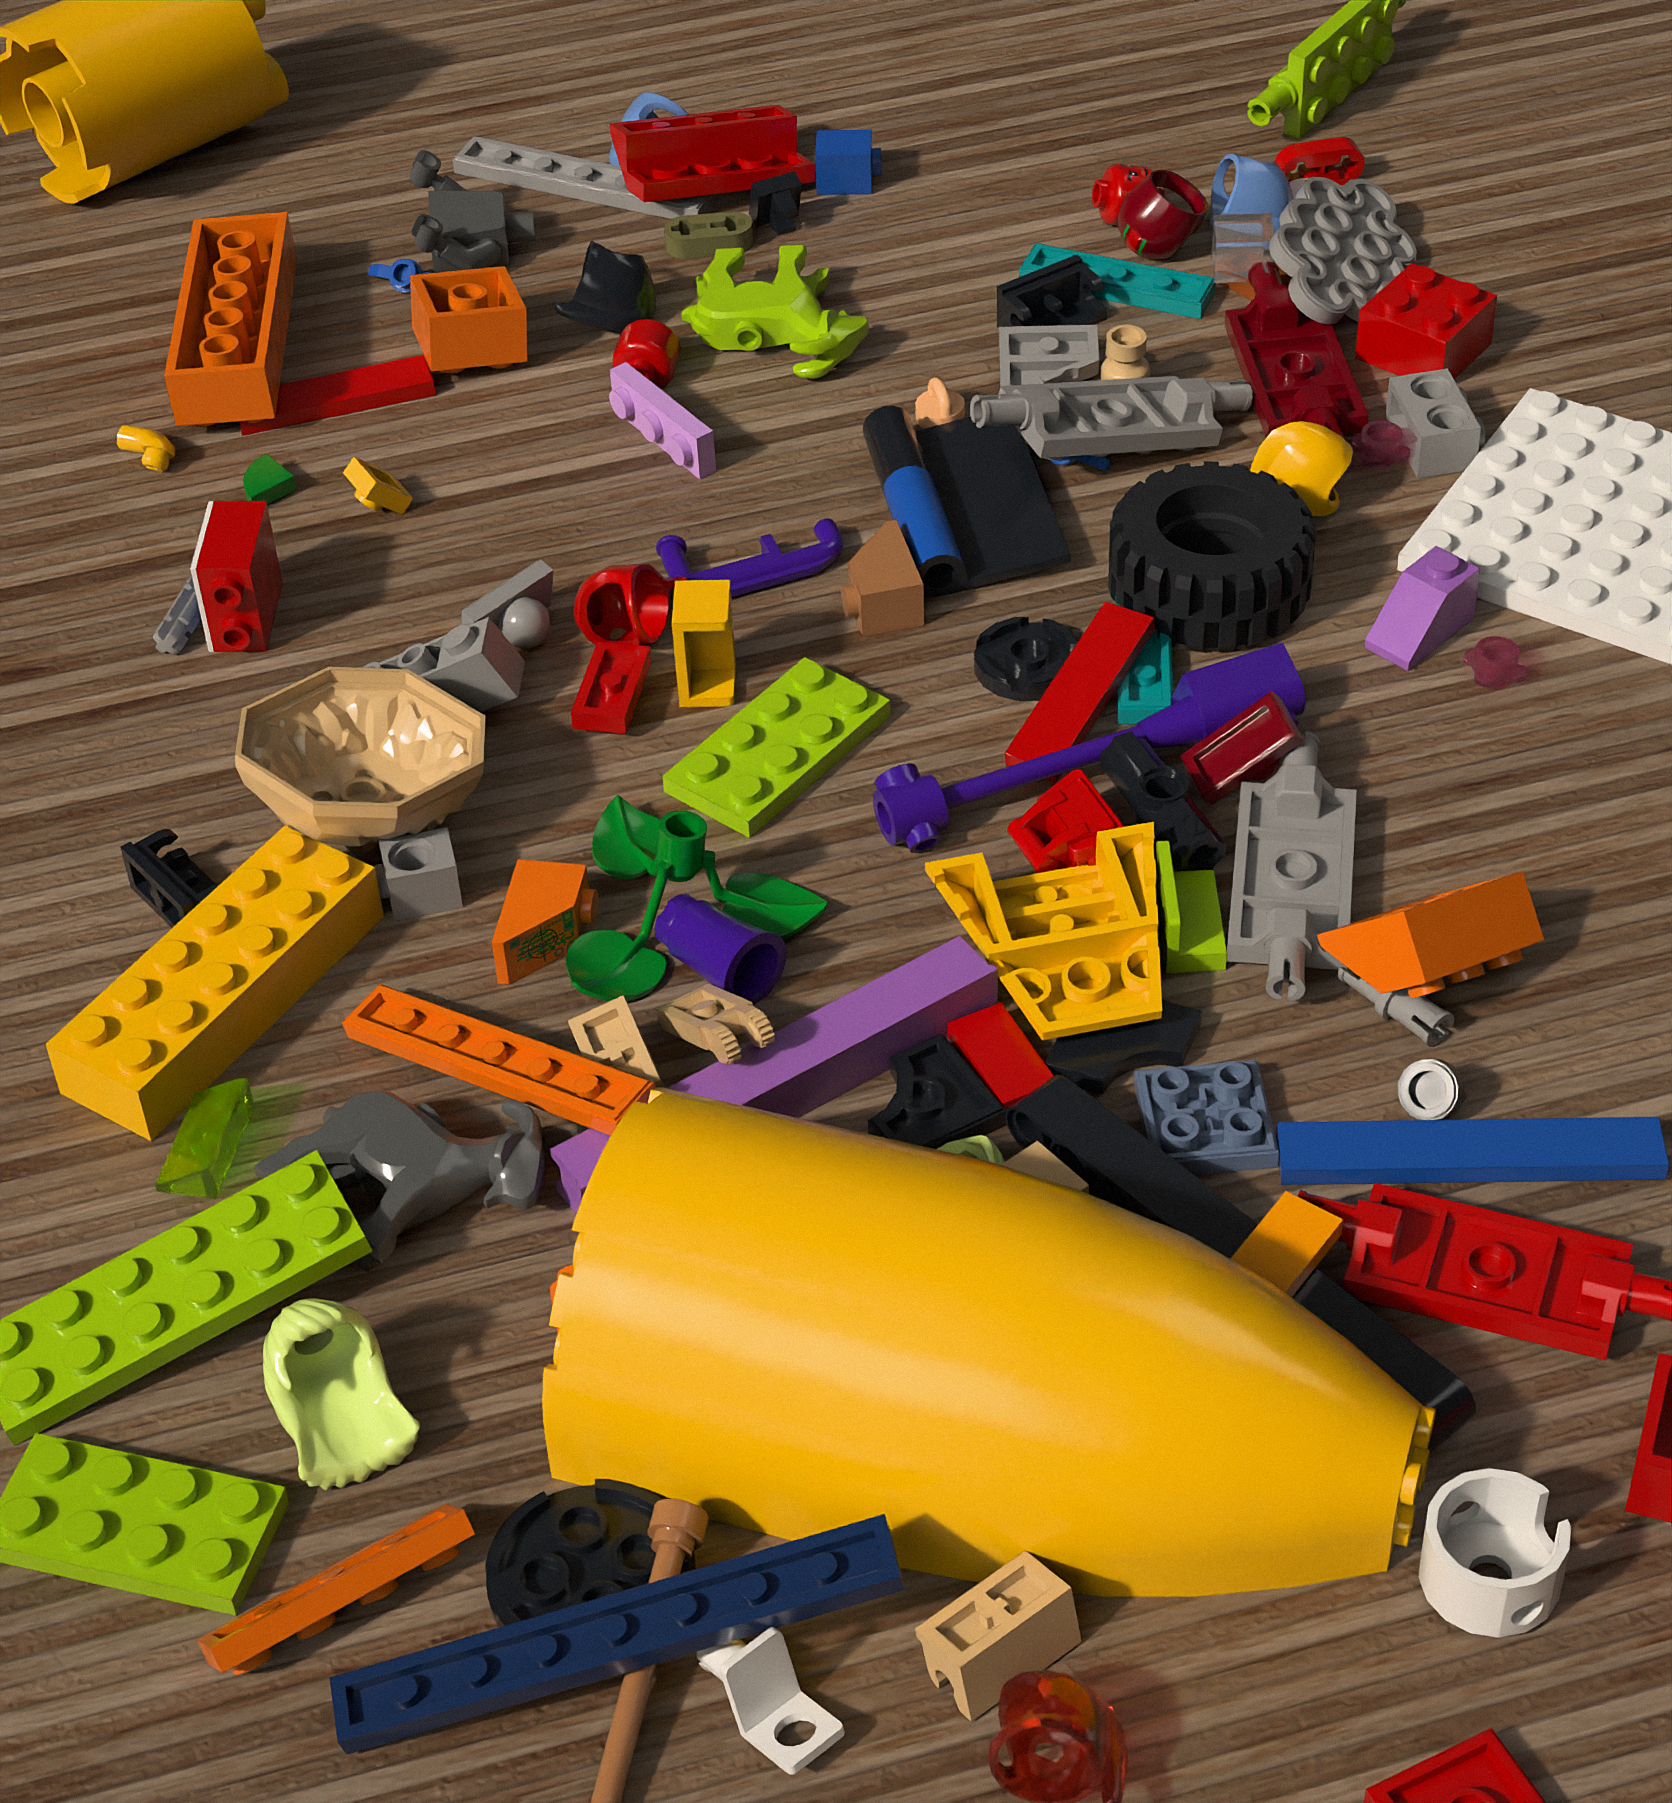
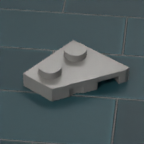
M1097 325L999 327L1000 386L1079 382L1098 375L1099 347Z

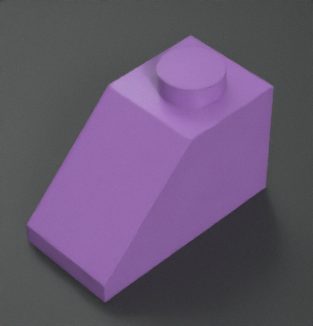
M1438 546L1432 548L1402 572L1368 633L1364 648L1407 671L1412 669L1474 619L1480 568Z

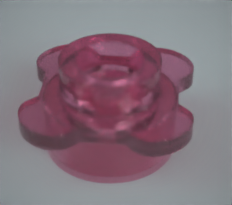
M1373 421L1366 424L1362 428L1361 433H1357L1352 437V446L1360 450L1361 462L1364 465L1385 467L1391 465L1394 461L1404 462L1410 457V449L1402 445L1403 431L1395 423Z
M1499 636L1486 637L1480 640L1475 648L1467 650L1464 654V663L1471 666L1475 672L1474 682L1482 687L1502 686L1508 683L1509 680L1521 682L1527 676L1526 666L1518 662L1519 647L1510 639Z

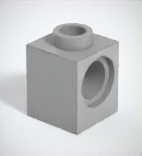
M447 827L420 832L417 835L409 834L393 837L388 840H379L383 864L373 865V867H375L381 899L390 898L394 921L463 908L457 867Z

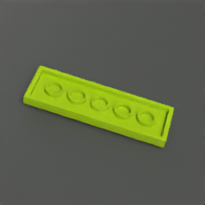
M313 1151L0 1319V1422L14 1446L372 1252L363 1231L318 1151Z

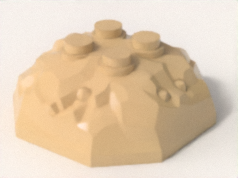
M327 667L242 708L235 751V766L244 785L255 793L289 829L296 828L304 835L319 842L344 845L353 852H367L373 850L379 844V840L404 836L407 832L417 835L419 832L431 831L437 825L442 824L449 813L460 811L464 801L474 791L483 775L486 716L409 669Z

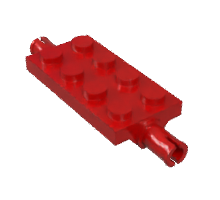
M1374 1183L1369 1200L1359 1199L1357 1205L1308 1194L1307 1191L1300 1190L1298 1193V1197L1343 1219L1342 1234L1337 1241L1347 1243V1250L1352 1251L1344 1277L1343 1289L1358 1300L1605 1361L1617 1315L1624 1317L1625 1310L1672 1322V1280L1635 1272V1265L1630 1264L1633 1249L1632 1243L1379 1183Z

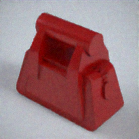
M1074 769L1037 799V803L1022 817L1014 819L1009 824L1007 831L1036 873L1075 866L1081 867V865L1086 866V864L1088 866L1096 865L1097 832L1124 827V825L1081 769Z

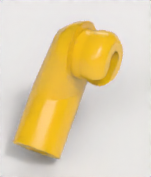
M123 425L119 429L117 435L119 449L144 454L141 459L142 464L150 470L163 472L168 469L169 459L175 456V447L164 434L156 430Z

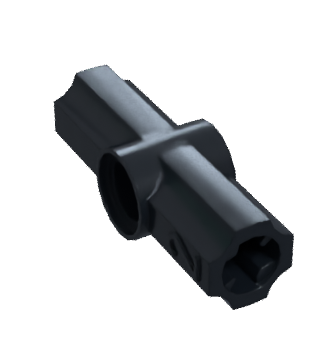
M1132 731L1115 736L1111 744L1101 751L1100 766L1135 811L1136 825L1154 822V842L1169 841L1171 859L1179 871L1213 870L1214 866L1225 858L1226 843L1188 795L1189 780L1187 776L1177 768L1166 766L1144 737H1136Z

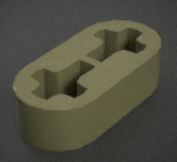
M741 212L680 216L669 220L664 227L666 251L672 257L679 259L714 257L715 250L723 248H743L744 252H746L753 246L754 242L752 220L748 215Z

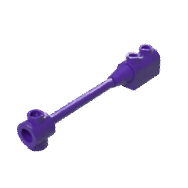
M1283 642L1183 673L1171 697L1174 704L1139 721L1136 726L942 788L933 775L921 776L917 766L913 763L893 767L878 776L874 782L877 789L873 794L876 819L884 838L890 845L906 841L911 853L923 852L936 846L942 840L939 831L948 827L949 809L1099 762L1101 751L1111 744L1115 736L1132 731L1136 737H1144L1152 749L1197 744L1270 691L1281 697L1297 727L1299 721L1296 716L1304 712L1306 705L1304 687Z

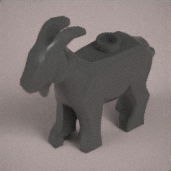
M372 1091L354 1094L340 1108L330 1106L324 1112L323 1127L312 1134L295 1138L278 1152L261 1160L254 1166L256 1176L265 1178L317 1150L338 1189L359 1181L365 1190L382 1199L375 1211L359 1224L372 1252L357 1259L354 1263L369 1272L376 1266L378 1261L383 1263L395 1249L397 1235L416 1225L447 1213L455 1205L487 1184H493L484 1198L483 1204L487 1208L500 1203H508L521 1210L531 1208L537 1201L545 1175L546 1147L539 1117L531 1107L517 1100H505L501 1105L503 1113L518 1122L508 1124L506 1127L508 1132L484 1139L456 1137L446 1130L441 1117L433 1108L425 1103H418L414 1107L392 1092Z

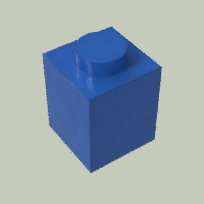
M817 130L815 149L817 195L872 194L873 176H881V148H872V130Z

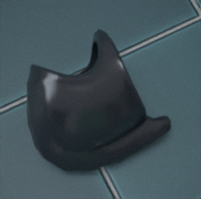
M591 241L587 248L582 277L572 301L556 303L555 311L559 315L571 320L615 332H622L628 324L636 320H652L656 309V295L651 271L642 255L617 253L599 243Z

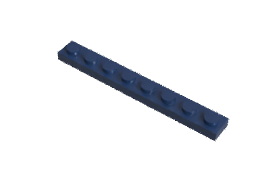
M885 1514L330 1677L338 1744L348 1755L762 1633L770 1627L779 1628L904 1591L906 1588L890 1526Z

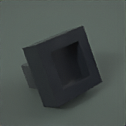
M795 171L752 183L749 215L756 227L770 224L777 235L795 231L796 227L791 217L798 216L802 190V184Z

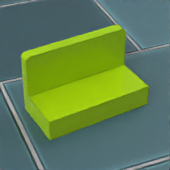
M1157 841L1156 902L1158 905L1166 973L1226 970L1227 950L1214 870L1173 872L1169 841Z

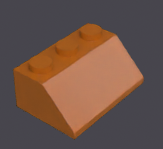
M1523 871L1436 894L1317 934L1320 946L1378 992L1383 994L1406 988L1409 998L1423 996L1444 989L1445 984L1442 978L1444 976H1447L1449 983L1453 984L1485 974L1483 962H1487L1490 970L1524 960L1522 948L1544 941Z

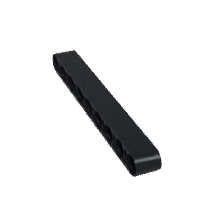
M1054 1075L1006 1110V1125L1016 1142L1023 1149L1036 1141L1040 1142L1089 1184V1195L1188 1234L1230 1259L1258 1225V1223L1062 1075ZM1317 1268L1311 1272L1292 1296L1294 1300L1352 1342L1423 1406L1436 1409L1433 1430L1428 1446L1430 1454L1474 1417L1476 1403L1472 1393L1463 1381Z

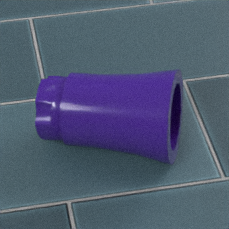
M686 893L679 894L668 901L664 911L656 918L654 927L655 937L668 947L673 957L689 966L711 985L749 1000L753 1005L773 990L783 973L786 963V946L779 935L752 926L722 911L706 900H696Z

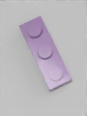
M627 362L610 369L612 391L609 394V400L619 418L626 419L641 431L649 442L657 444L671 456L676 464L683 465L697 478L702 479L716 472L712 429Z

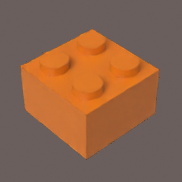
M505 266L410 275L412 329L431 372L440 371L452 374L470 367L488 366L500 369L509 367L512 363L527 362L526 307Z

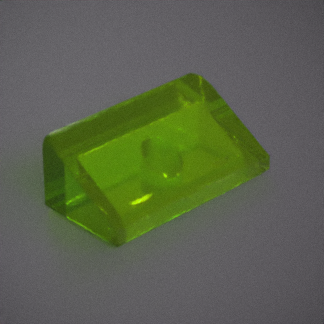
M247 1078L234 1079L194 1094L155 1184L157 1192L217 1199L255 1106Z

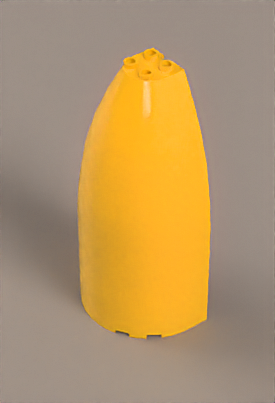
M662 1087L651 1089L648 1104L637 1101L632 1104L614 1129L598 1159L572 1226L573 1231L579 1232L573 1253L574 1272L573 1274L567 1272L559 1274L549 1326L560 1328L554 1347V1365L548 1364L544 1367L542 1392L545 1441L551 1477L581 1486L595 1485V1479H610L647 1489L662 1499H679L693 1503L706 1511L711 1520L791 1541L885 1514L890 1526L900 1568L981 1582L1022 1552L1027 1551L1072 1588V1593L1100 1597H1201L1292 1588L1386 1572L1394 1544L1408 1546L1416 1505L1413 1504L1417 1490H1422L1430 1455L1428 1446L1433 1430L1436 1409L1423 1406L1352 1342L1273 1283L1188 1234L1075 1188L989 1161Z

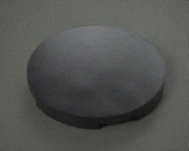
M595 1479V1485L568 1488L548 1496L543 1491L523 1503L506 1519L496 1533L486 1559L487 1596L497 1626H506L648 1584L656 1553L651 1548L652 1539L648 1535V1528L655 1503L663 1499L645 1488L610 1479ZM694 1551L690 1559L683 1561L680 1574L696 1570Z

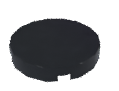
M1029 617L1006 619L990 626L977 639L974 651V674L984 688L999 697L1016 701H1039L1079 640L1070 629L1054 620L1043 618L1042 624L1029 623Z

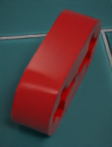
M1347 137L1295 143L1282 149L1274 161L1285 172L1289 182L1300 178L1324 177L1341 186L1351 179H1357L1365 166L1364 157L1358 146L1352 139ZM1348 155V158L1343 159L1342 166L1335 167V165L1341 162L1342 156ZM1299 162H1303V163H1304V164H1302V165H1299L1298 170H1297L1296 173H1291V172H1290V171H1293V170L1296 169L1297 163H1299Z

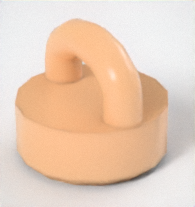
M931 378L928 382V391L918 396L915 402L917 424L921 428L926 429L964 419V398L958 392L947 389L945 383L940 378Z

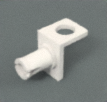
M770 1627L749 1644L738 1639L697 1651V1659L701 1661L699 1665L724 1683L741 1736L786 1773L796 1774L844 1736L845 1731L842 1723L800 1690L783 1634L775 1627ZM808 1721L816 1726L814 1735L803 1744L784 1746L776 1740L779 1732L792 1722Z

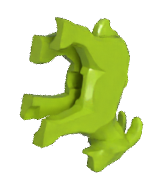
M784 245L779 247L778 272L773 282L748 281L737 284L733 276L743 268L745 263L744 249H716L714 259L703 273V278L700 276L696 277L698 303L687 307L681 313L682 321L690 323L692 329L699 334L700 339L705 344L721 351H753L758 348L790 344V350L797 354L813 355L816 359L797 363L793 366V373L800 378L814 379L826 375L840 361L849 357L869 332V323L864 316H849L845 310H841L839 315L833 309L822 311L817 296L829 285V268H820L811 275L801 276L800 273L805 267V258L808 252L805 245Z

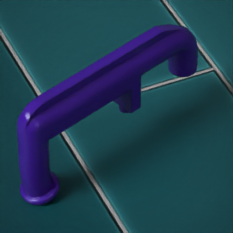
M826 518L820 520L814 527V534L820 542L818 544L782 554L772 535L768 534L761 536L759 541L762 550L761 555L693 573L684 554L686 553L687 545L681 537L677 535L662 537L656 544V551L661 557L669 577L685 576L688 580H730L731 597L818 573L832 564L841 555L844 542L835 521Z

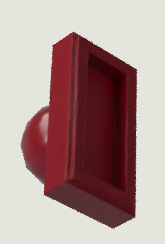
M1270 691L1180 756L1203 800L1213 805L1238 788L1241 782L1263 783L1271 779L1279 770L1282 756L1304 740L1281 697Z

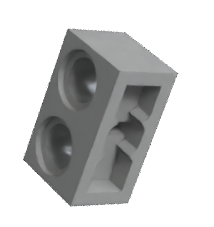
M1448 368L1389 377L1385 419L1416 477L1423 478L1465 471L1478 454L1479 448L1485 444L1484 424L1482 419L1475 417L1471 411L1465 389L1463 387L1458 388Z

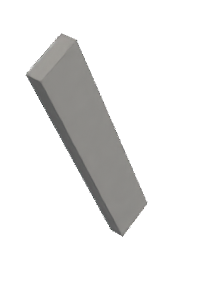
M473 136L452 159L454 173L668 219L687 215L708 214L718 202V194L643 202L627 190L620 166Z

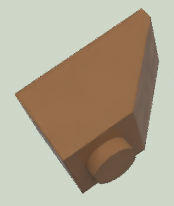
M897 520L886 521L848 562L849 585L841 586V600L844 613L847 618L855 617L862 637L924 626L923 582Z

